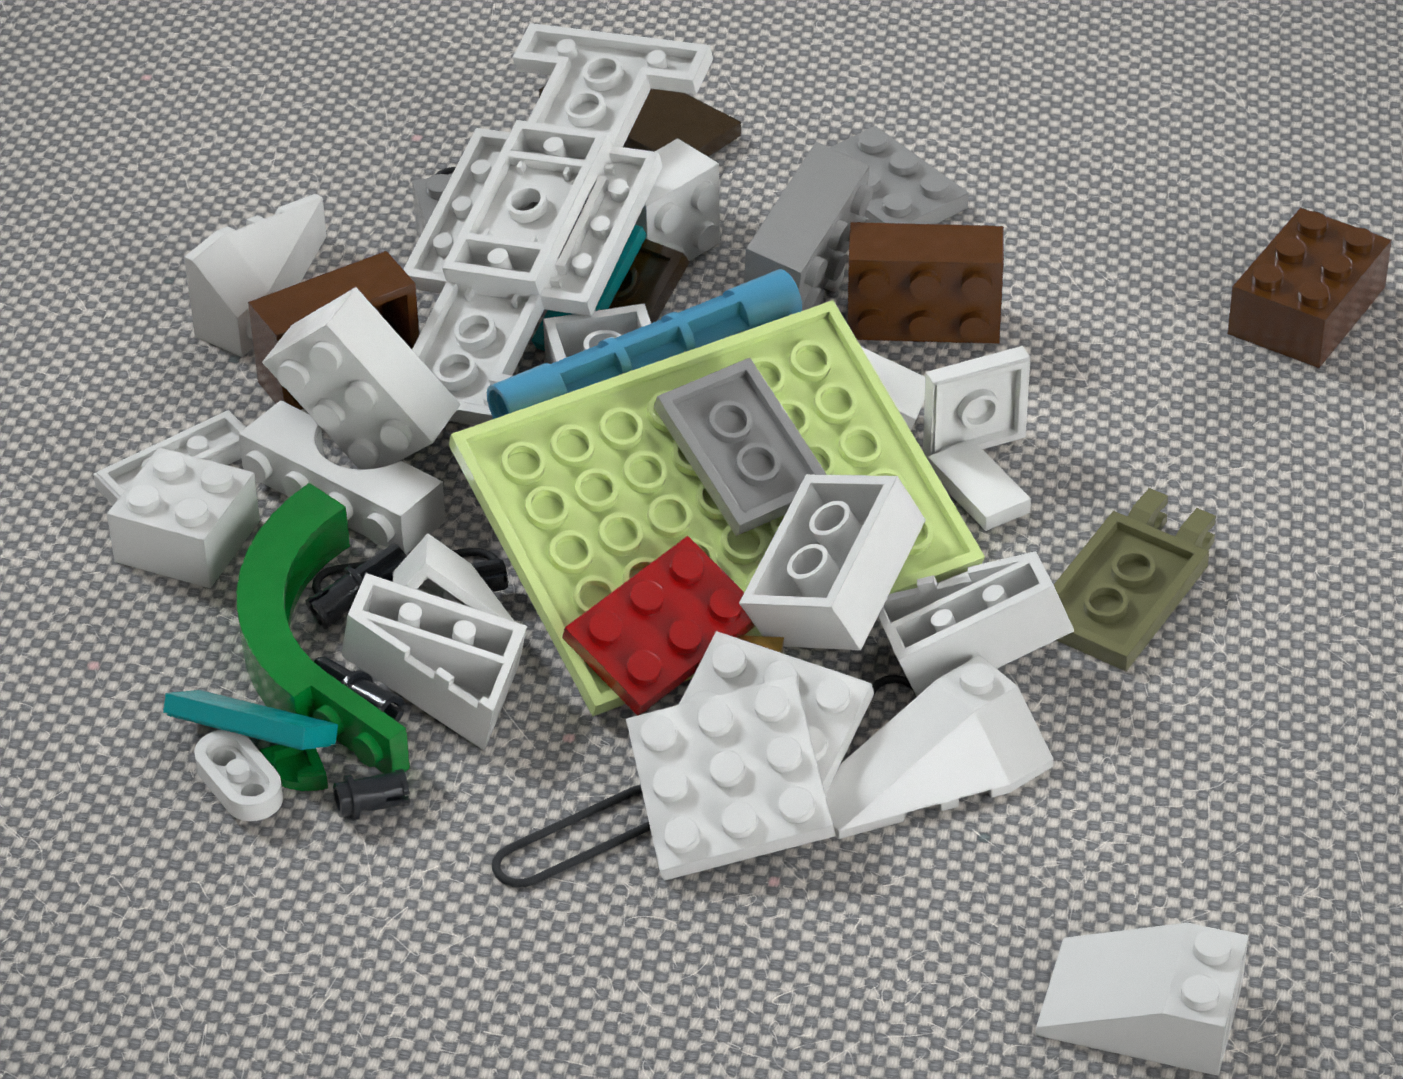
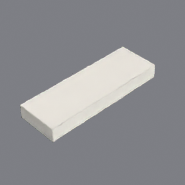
M229 410L94 473L95 488L114 505L158 447L229 465L242 458L238 433L245 429L246 426Z

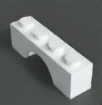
M282 400L238 433L243 470L254 472L256 482L263 483L288 497L306 484H312L346 507L348 528L368 537L377 545L388 547L391 544H397L407 555L427 533L432 534L446 522L443 481L403 461L381 468L366 470L345 468L328 461L324 457L321 427L314 421L311 415Z

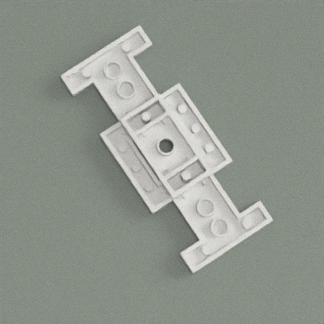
M534 23L529 24L512 58L518 72L550 75L528 121L516 120L511 132L482 128L475 129L403 269L415 282L416 290L441 293L412 350L461 404L449 421L478 425L493 420L487 402V388L492 384L513 376L544 309L592 316L662 168L659 152L623 148V145L651 88L697 94L713 61L710 45ZM590 194V196H589V198H588V200H587V202H586V204H585V206H584V203H585V201H586L588 195ZM531 202H538V204L532 209L525 211L518 210L525 208ZM575 222H576V225H575V227H574V229H573V231H572V233H571V235H570V237H569V239H568V241H567V238H568V236H569V234H570V232H571V230H572V228H573V226H574V224H575Z

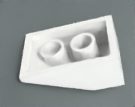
M1180 923L1065 937L1060 947L1038 1019L1036 1036L1219 1076L1242 987L1249 935L1192 923Z

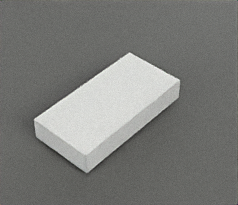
M973 439L928 456L929 463L946 491L985 531L1030 513L1031 498Z

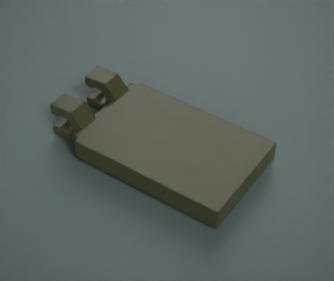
M1148 488L1133 505L1128 516L1112 511L1054 583L1056 592L1074 629V632L1056 641L1127 672L1208 567V550L1215 542V534L1208 531L1215 525L1216 515L1196 508L1181 525L1176 536H1172L1161 531L1167 523V514L1160 511L1168 504V495Z

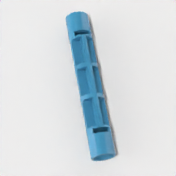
M778 269L728 289L721 296L678 313L674 311L661 317V320L616 338L609 337L598 342V345L552 364L544 363L488 386L486 392L489 410L493 419L801 312L802 300L799 289L789 273Z

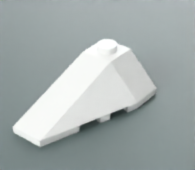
M313 194L278 207L276 213L268 218H262L258 215L246 220V226L236 230L228 226L219 229L184 257L195 337L240 357H243L254 348L248 302L301 283L327 236L322 196Z
M978 655L935 680L840 764L825 795L835 835L838 839L897 824L905 820L908 812L938 805L940 811L959 807L960 798L988 791L991 798L1010 793L1052 768L1053 757L1018 686L981 655Z

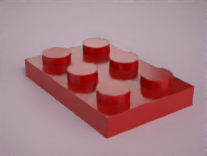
M686 536L564 628L562 638L638 716L696 672L716 631L738 638L753 629L755 625L739 604L744 595L741 588L689 536Z

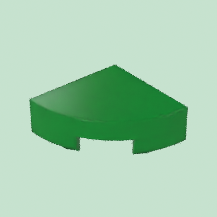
M279 744L259 750L278 772L282 787L297 791L328 789L327 774L316 748L300 750Z

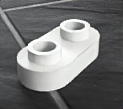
M217 730L205 735L198 741L194 751L198 775L233 817L244 821H258L272 816L279 810L283 802L281 778L247 736L225 730Z

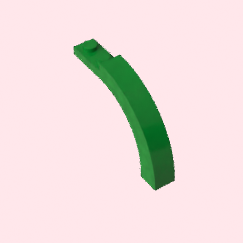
M308 483L291 495L270 515L248 547L240 568L236 588V605L246 670L253 687L265 706L338 724L336 740L354 752L364 765L375 767L383 774L395 772L398 769H403L406 772L410 769L406 727L314 663L302 650L291 632V617L296 603L306 586L328 562L350 547L346 507Z

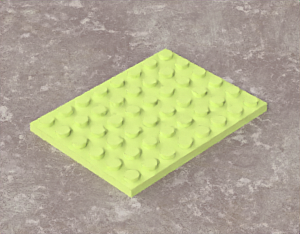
M834 300L451 434L449 447L592 717L622 706L625 703L562 638L564 628L686 536H689L745 593L785 516L783 515L736 536L654 408L657 396L747 358H751L827 475L898 476L926 519L889 594L917 588V579L934 575L939 583L968 571V567L983 563L985 556ZM755 626L743 636L762 635ZM693 674L692 676H690L688 679H686L685 681H687V680H689V679H692L693 676H694V674Z

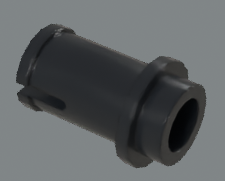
M403 769L354 779L351 774L344 775L342 782L333 784L334 802L339 817L350 816L352 821L359 820L360 813L400 805L408 806L410 804L408 796L410 794L409 785Z

